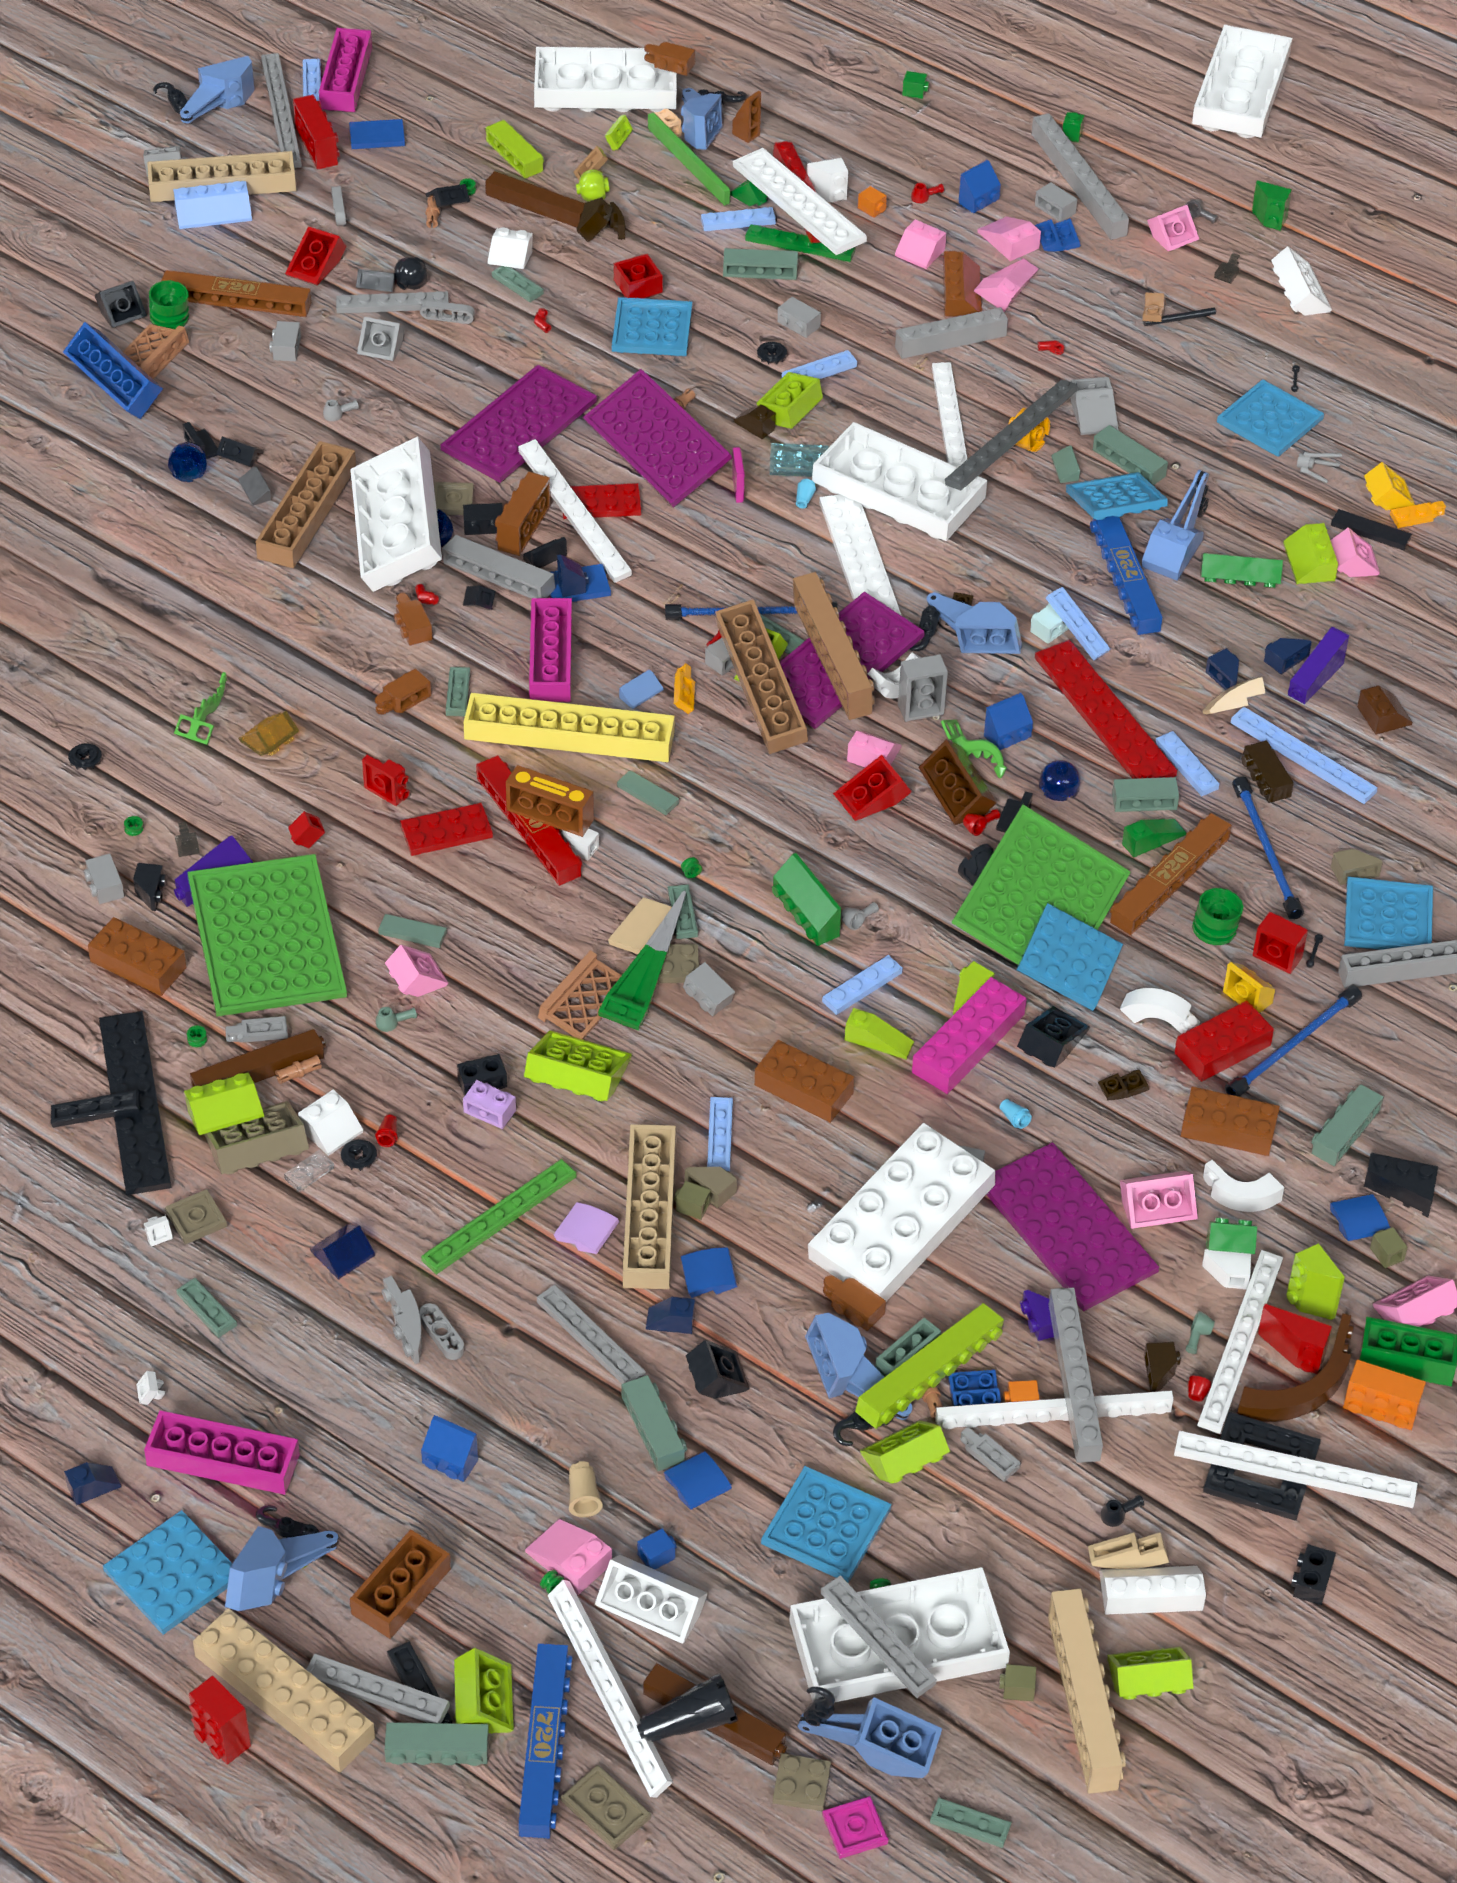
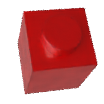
M305 811L288 827L291 840L296 845L310 848L325 833L320 818Z

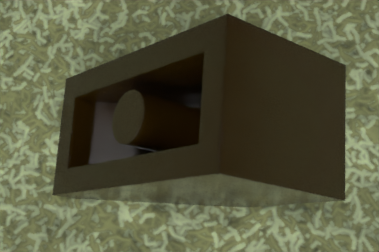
M602 197L586 202L576 231L587 242H590L609 222L613 208Z
M760 404L741 413L734 419V423L760 439H764L775 430V412Z
M1174 1342L1146 1343L1144 1361L1150 1392H1159L1175 1375L1177 1365H1180V1352L1175 1350Z

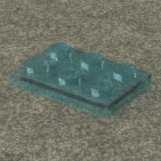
M771 443L769 475L812 477L813 464L829 446Z

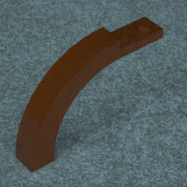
M1342 1313L1331 1357L1326 1366L1315 1377L1301 1385L1283 1390H1259L1244 1386L1237 1414L1262 1422H1278L1306 1415L1326 1403L1341 1386L1349 1367L1351 1354H1347L1349 1344L1345 1343L1346 1338L1351 1339L1354 1326L1349 1325L1352 1315Z

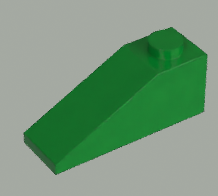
M1175 819L1140 820L1124 827L1122 845L1134 858L1186 836V831Z

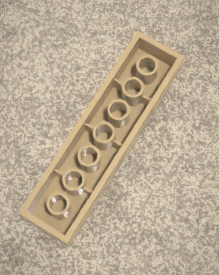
M292 151L147 162L151 202L174 200L173 189L235 181H246L248 195L296 191Z
M630 1124L623 1288L669 1289L676 1126Z
M1081 1589L1056 1591L1051 1593L1048 1622L1087 1792L1091 1794L1118 1790L1120 1780H1123L1122 1767L1126 1766L1124 1752H1119V1731L1114 1729L1113 1722H1115L1114 1709L1109 1707L1107 1701L1110 1698L1108 1685L1103 1684L1102 1680L1104 1678V1667L1102 1663H1098L1097 1656H1099L1098 1642L1093 1641L1092 1634H1094L1093 1621L1087 1617L1089 1612L1088 1600L1083 1598Z
M229 1608L193 1640L196 1658L338 1772H342L375 1739L373 1722Z

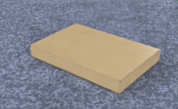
M643 897L608 939L609 944L639 954L672 907Z

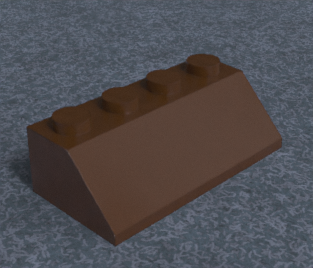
M946 739L918 767L955 825L963 823L964 817L969 813L984 816L997 803L963 748Z

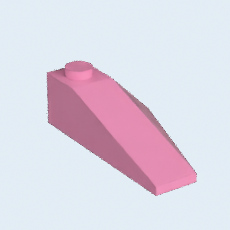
M1022 259L984 278L975 288L974 292L997 308L1001 307L1003 312H1005L1039 268Z

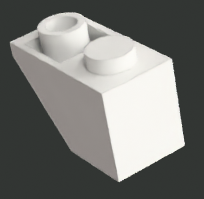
M1205 1249L1202 1267L1224 1287L1247 1290L1250 1280L1251 1254Z

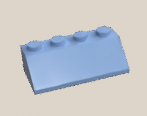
M246 181L173 189L179 229L252 221Z

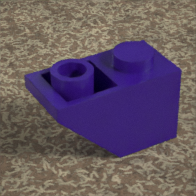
M1025 1290L1023 1301H1020L1022 1313L1028 1317L1030 1332L1035 1333L1038 1341L1054 1337L1049 1311V1299L1030 1290Z

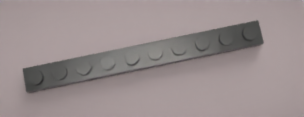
M1061 379L945 478V485L960 491L1077 392V384Z

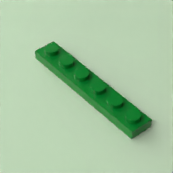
M750 224L745 235V241L851 262L856 247H853L835 255L823 243H811L806 235Z

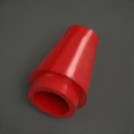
M386 1115L375 1134L377 1143L380 1146L391 1147L397 1142V1118L394 1115Z

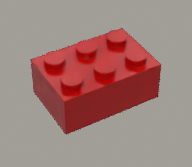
M213 1675L189 1693V1708L193 1716L191 1721L195 1728L193 1733L199 1742H205L210 1747L212 1755L217 1760L221 1758L228 1765L251 1747L245 1707Z

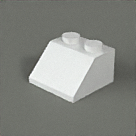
M842 158L807 163V174L819 196L829 203L847 200L848 170Z
M505 227L497 228L492 237L488 264L524 269L532 254L533 233H528L525 230H509Z
M331 1090L298 1113V1117L304 1124L306 1136L328 1156L363 1133V1128L348 1102L335 1090Z

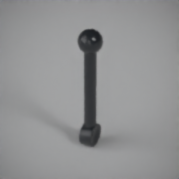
M1294 365L1292 367L1294 378L1291 391L1297 392V375L1300 367Z
M1320 934L1315 935V944L1310 959L1306 961L1308 968L1314 966L1313 960L1319 943L1323 942V936Z

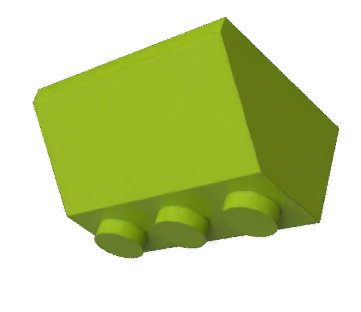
M787 372L757 402V406L762 404L775 412V425L792 429L823 398L820 379Z
M1325 523L1304 525L1283 541L1296 584L1335 581L1338 561Z
M249 1072L245 1074L240 1073L224 1080H215L203 1086H194L184 1091L188 1113L199 1135L264 1117L255 1084Z
M1319 1243L1295 1254L1286 1295L1288 1301L1292 1305L1294 1304L1299 1312L1332 1320L1336 1317L1345 1277Z
M921 1420L860 1450L861 1455L879 1480L889 1482L890 1484L901 1481L903 1476L908 1473H916L922 1470L923 1465L929 1462L935 1463L942 1460L943 1455L950 1452L941 1426Z
M1181 1647L1107 1655L1114 1690L1123 1699H1135L1137 1695L1143 1694L1156 1697L1162 1695V1692L1170 1691L1173 1694H1182L1188 1689H1193L1191 1658Z
M473 1648L454 1659L456 1724H488L489 1734L510 1733L514 1731L511 1664L477 1648Z

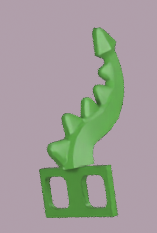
M223 672L221 675L217 694L214 693L212 697L209 696L207 701L203 699L201 706L195 708L193 718L180 714L174 734L208 745L214 725L206 723L205 719L208 714L213 713L221 702L227 681L226 672ZM183 719L191 721L187 734L179 731ZM202 725L210 729L206 740L197 737L198 730Z
M957 720L941 721L948 740H953L952 742L960 745L968 757L973 753L976 758H980L982 751L985 759L992 755L991 763H997L994 770L998 778L1003 777L1007 767L1004 765L1002 753L995 744L982 739L967 740Z

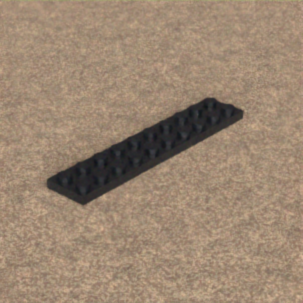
M143 1011L100 1017L99 1023L110 1094L138 1090L140 1093V1112L114 1117L126 1196L170 1189L172 1187Z

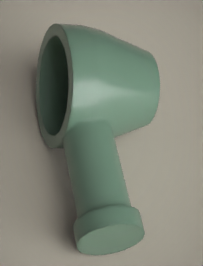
M383 1007L376 1016V1027L383 1032L392 1031L397 1027L398 1022L417 1018L416 1010L413 1007L410 1010L395 1014L391 1008Z
M1197 1311L1191 1326V1336L1185 1349L1190 1354L1197 1353L1200 1335H1210L1214 1327L1215 1321L1203 1312Z

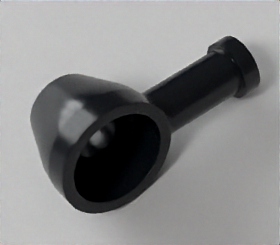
M1136 1495L1135 1498L1123 1504L1118 1500H1110L1101 1510V1520L1107 1526H1119L1124 1522L1125 1513L1144 1506V1500L1141 1495Z

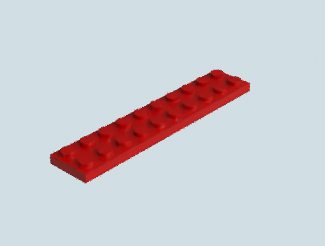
M1070 640L1035 653V660L1132 779L1171 778L1177 776V769Z

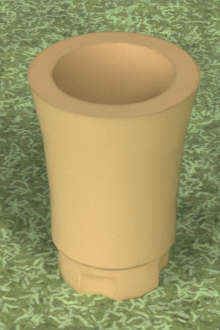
M585 1461L572 1464L569 1469V1511L577 1517L594 1516L601 1511L603 1504L598 1493L593 1467L589 1465V1462Z

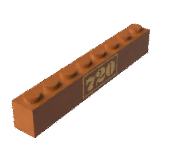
M165 270L161 280H172L183 284L188 290V302L300 317H307L312 303L310 288Z
M1212 813L1205 819L1202 818L1197 827L1186 834L1184 840L1177 842L1173 850L1169 854H1165L1160 863L1149 870L1148 875L1140 878L1136 886L1132 890H1128L1119 903L1116 902L1110 910V923L1132 935L1229 840L1232 825Z

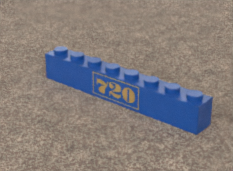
M1108 516L1102 520L1093 519V521H1090L1091 532L1096 536V544L1101 548L1102 558L1106 559L1107 570L1112 574L1113 584L1117 586L1119 598L1124 602L1125 612L1130 616L1131 627L1135 628L1137 635L1161 632L1163 617L1120 517Z
M538 1644L519 1815V1837L550 1839L551 1829H556L557 1813H553V1806H558L559 1790H555V1784L561 1781V1767H557L558 1760H563L564 1744H560V1737H565L566 1722H562V1715H567L568 1700L564 1699V1694L570 1691V1677H566L567 1670H572V1655H568V1645Z

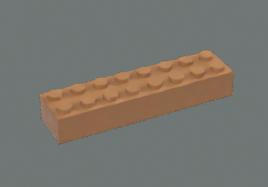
M322 441L318 442L256 540L257 559L290 568L296 566L350 479L351 468L356 467L355 450Z
M816 572L793 578L794 607L848 719L852 720L872 714V705H874L872 691H874L873 682L871 679L868 680L866 668L860 664L859 653L853 649L851 637L846 635L844 622L839 621L838 610L832 606L831 596L825 592L823 580L818 578Z
M754 599L715 611L717 627L768 753L772 754L808 742L807 728Z

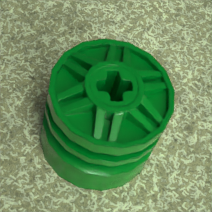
M165 280L151 287L149 290L151 323L174 330L178 326L184 327L189 320L188 290L183 284L172 280Z
M1211 888L1204 891L1200 896L1192 924L1194 934L1207 944L1216 946L1230 943L1236 936L1244 908L1242 900L1237 894L1223 888Z

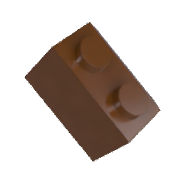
M1380 685L1360 691L1357 708L1375 735L1413 724L1393 693Z

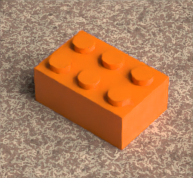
M1357 1360L1349 1381L1343 1408L1353 1413H1359L1374 1420L1384 1421L1399 1428L1412 1431L1426 1382Z

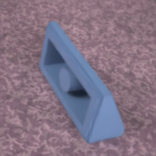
M647 670L619 688V698L630 708L634 709L663 691V687L651 670Z

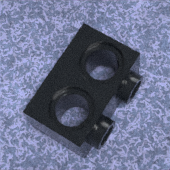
M500 1054L457 1064V1078L464 1096L476 1080L488 1083L499 1090L508 1088L507 1072Z
M1309 1544L1305 1553L1300 1552L1297 1566L1301 1567L1299 1573L1294 1572L1291 1586L1295 1587L1293 1597L1322 1605L1336 1552Z

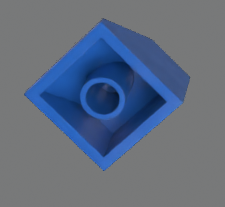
M986 160L962 173L960 177L959 204L973 214L1000 199L1001 184L990 161Z
M1022 693L986 707L984 737L995 744L999 750L1032 737L1033 721Z
M434 1415L421 1449L422 1463L429 1469H436L445 1473L451 1479H458L464 1482L478 1462L477 1434Z

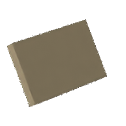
M599 1765L594 1767L561 1796V1801L613 1850H616L651 1819V1813Z

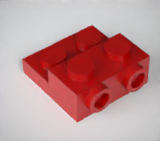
M368 754L362 759L365 789L394 806L408 798L410 791L406 789V784L409 776L405 774V768L401 764L395 763L390 759L383 764L380 760Z

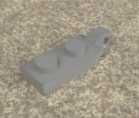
M285 1016L242 1020V1023L236 1024V1026L225 1027L227 1042L245 1043L288 1038Z
M966 1427L961 1432L960 1440L966 1445L965 1449L1003 1482L1020 1468V1461L986 1433L984 1435L981 1433L977 1435L969 1427Z

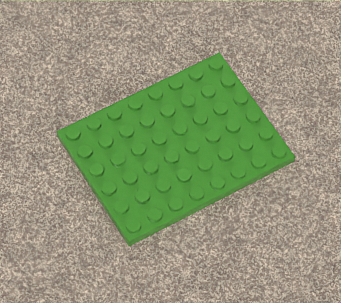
M1022 805L951 923L1019 965L1047 903L1098 930L1131 872L1027 806Z
M315 854L188 872V881L216 1017L347 997L345 981Z

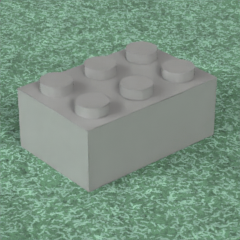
M940 654L901 661L898 706L905 722L944 715L948 671Z

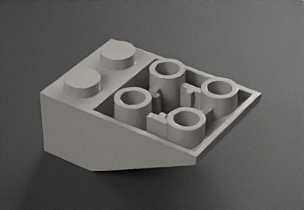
M1109 377L1071 380L1072 383L1077 384L1078 391L1070 397L1080 434H1097L1108 425L1118 430L1113 389Z

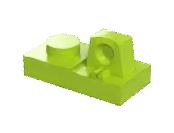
M621 115L605 135L612 151L618 150L633 130L626 115Z

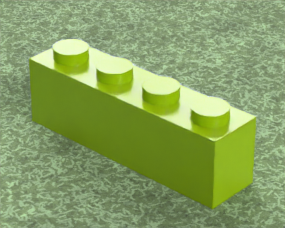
M505 120L486 127V141L525 179L543 172L544 158L542 154L538 153Z

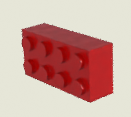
M313 94L293 99L295 128L317 170L338 165L337 157H340L339 149L336 146V143L339 142L336 132H333L331 122L327 121L326 112L322 111L320 101H317Z
M1246 1000L1177 1036L1175 1054L1203 1082L1271 1046L1274 1028Z

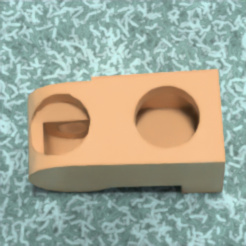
M666 108L660 112H654L678 137L682 136L681 120L672 111Z

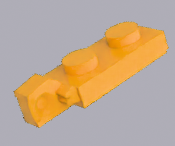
M1443 501L1422 503L1392 509L1390 516L1397 528L1432 522L1434 518L1445 514L1446 505Z
M684 663L683 666L677 668L675 673L674 705L689 714L694 710L695 681L691 678V667Z

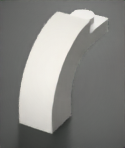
M912 652L906 660L922 657ZM900 667L890 673H882L872 668L868 675L873 679L874 687L886 698H898Z
M588 828L585 835L581 837L561 830V837L570 844L573 853L585 860H589L599 848L598 832Z
M1141 988L1126 994L1120 1010L1134 1023L1145 1018H1159L1170 1023L1181 1034L1200 1024V1021L1189 1011L1191 1008L1189 1002L1174 993L1162 989Z
M1213 1160L1205 1164L1203 1178L1209 1186H1212L1211 1197L1225 1207L1243 1212H1256L1271 1208L1282 1201L1284 1187L1270 1173L1256 1181L1241 1182L1229 1177Z

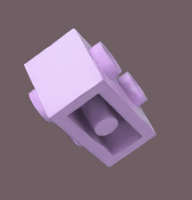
M476 1080L463 1098L464 1113L503 1129L516 1111V1097L509 1092L496 1089L488 1083Z

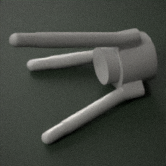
M1300 453L1297 461V468H1301L1300 472L1306 473L1324 483H1327L1328 480L1309 469H1313L1315 463L1339 467L1340 464L1318 460L1315 457H1342L1341 453Z

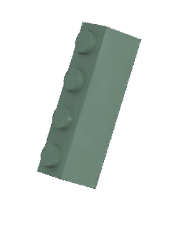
M724 248L723 277L797 280L798 251Z
M1108 425L1094 436L1093 451L1129 474L1139 472L1153 486L1166 477L1168 466L1166 460L1112 426Z
M1361 1084L1355 1091L1351 1090L1344 1105L1340 1104L1337 1107L1335 1116L1332 1119L1328 1118L1321 1133L1317 1132L1311 1141V1144H1313L1311 1154L1335 1167L1380 1112L1383 1096Z
M646 1375L621 1384L622 1400L657 1471L684 1462V1453L687 1452L685 1441L683 1438L679 1439L676 1423L673 1419H669L667 1405L665 1401L661 1402L658 1397L659 1390L656 1383H652L649 1376Z
M386 1722L385 1761L396 1765L403 1763H417L420 1765H427L429 1763H442L444 1765L468 1764L471 1766L487 1764L488 1724Z

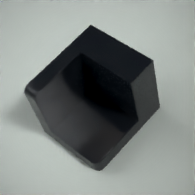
M467 586L463 606H475L484 610H492L496 591L483 586Z

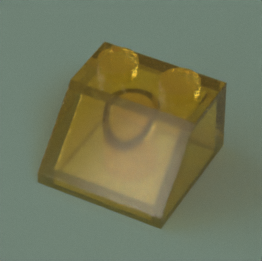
M283 711L266 717L238 739L258 755L269 754V756H272L280 750V745L283 743L286 745L295 739L294 735L299 732V729L288 712Z

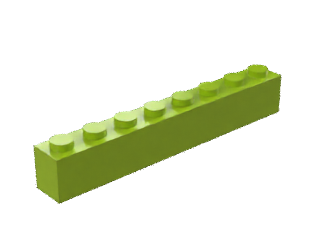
M982 1303L860 1395L855 1412L875 1429L883 1423H889L895 1414L899 1411H905L915 1399L919 1400L928 1388L936 1387L942 1378L946 1375H952L959 1365L966 1364L976 1352H982L992 1340L996 1341L1003 1332L1002 1325L1004 1319Z

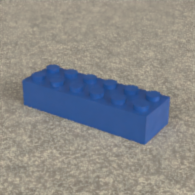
M86 322L83 323L63 351L71 361L124 410L139 419L143 417L163 390L158 383L101 331Z

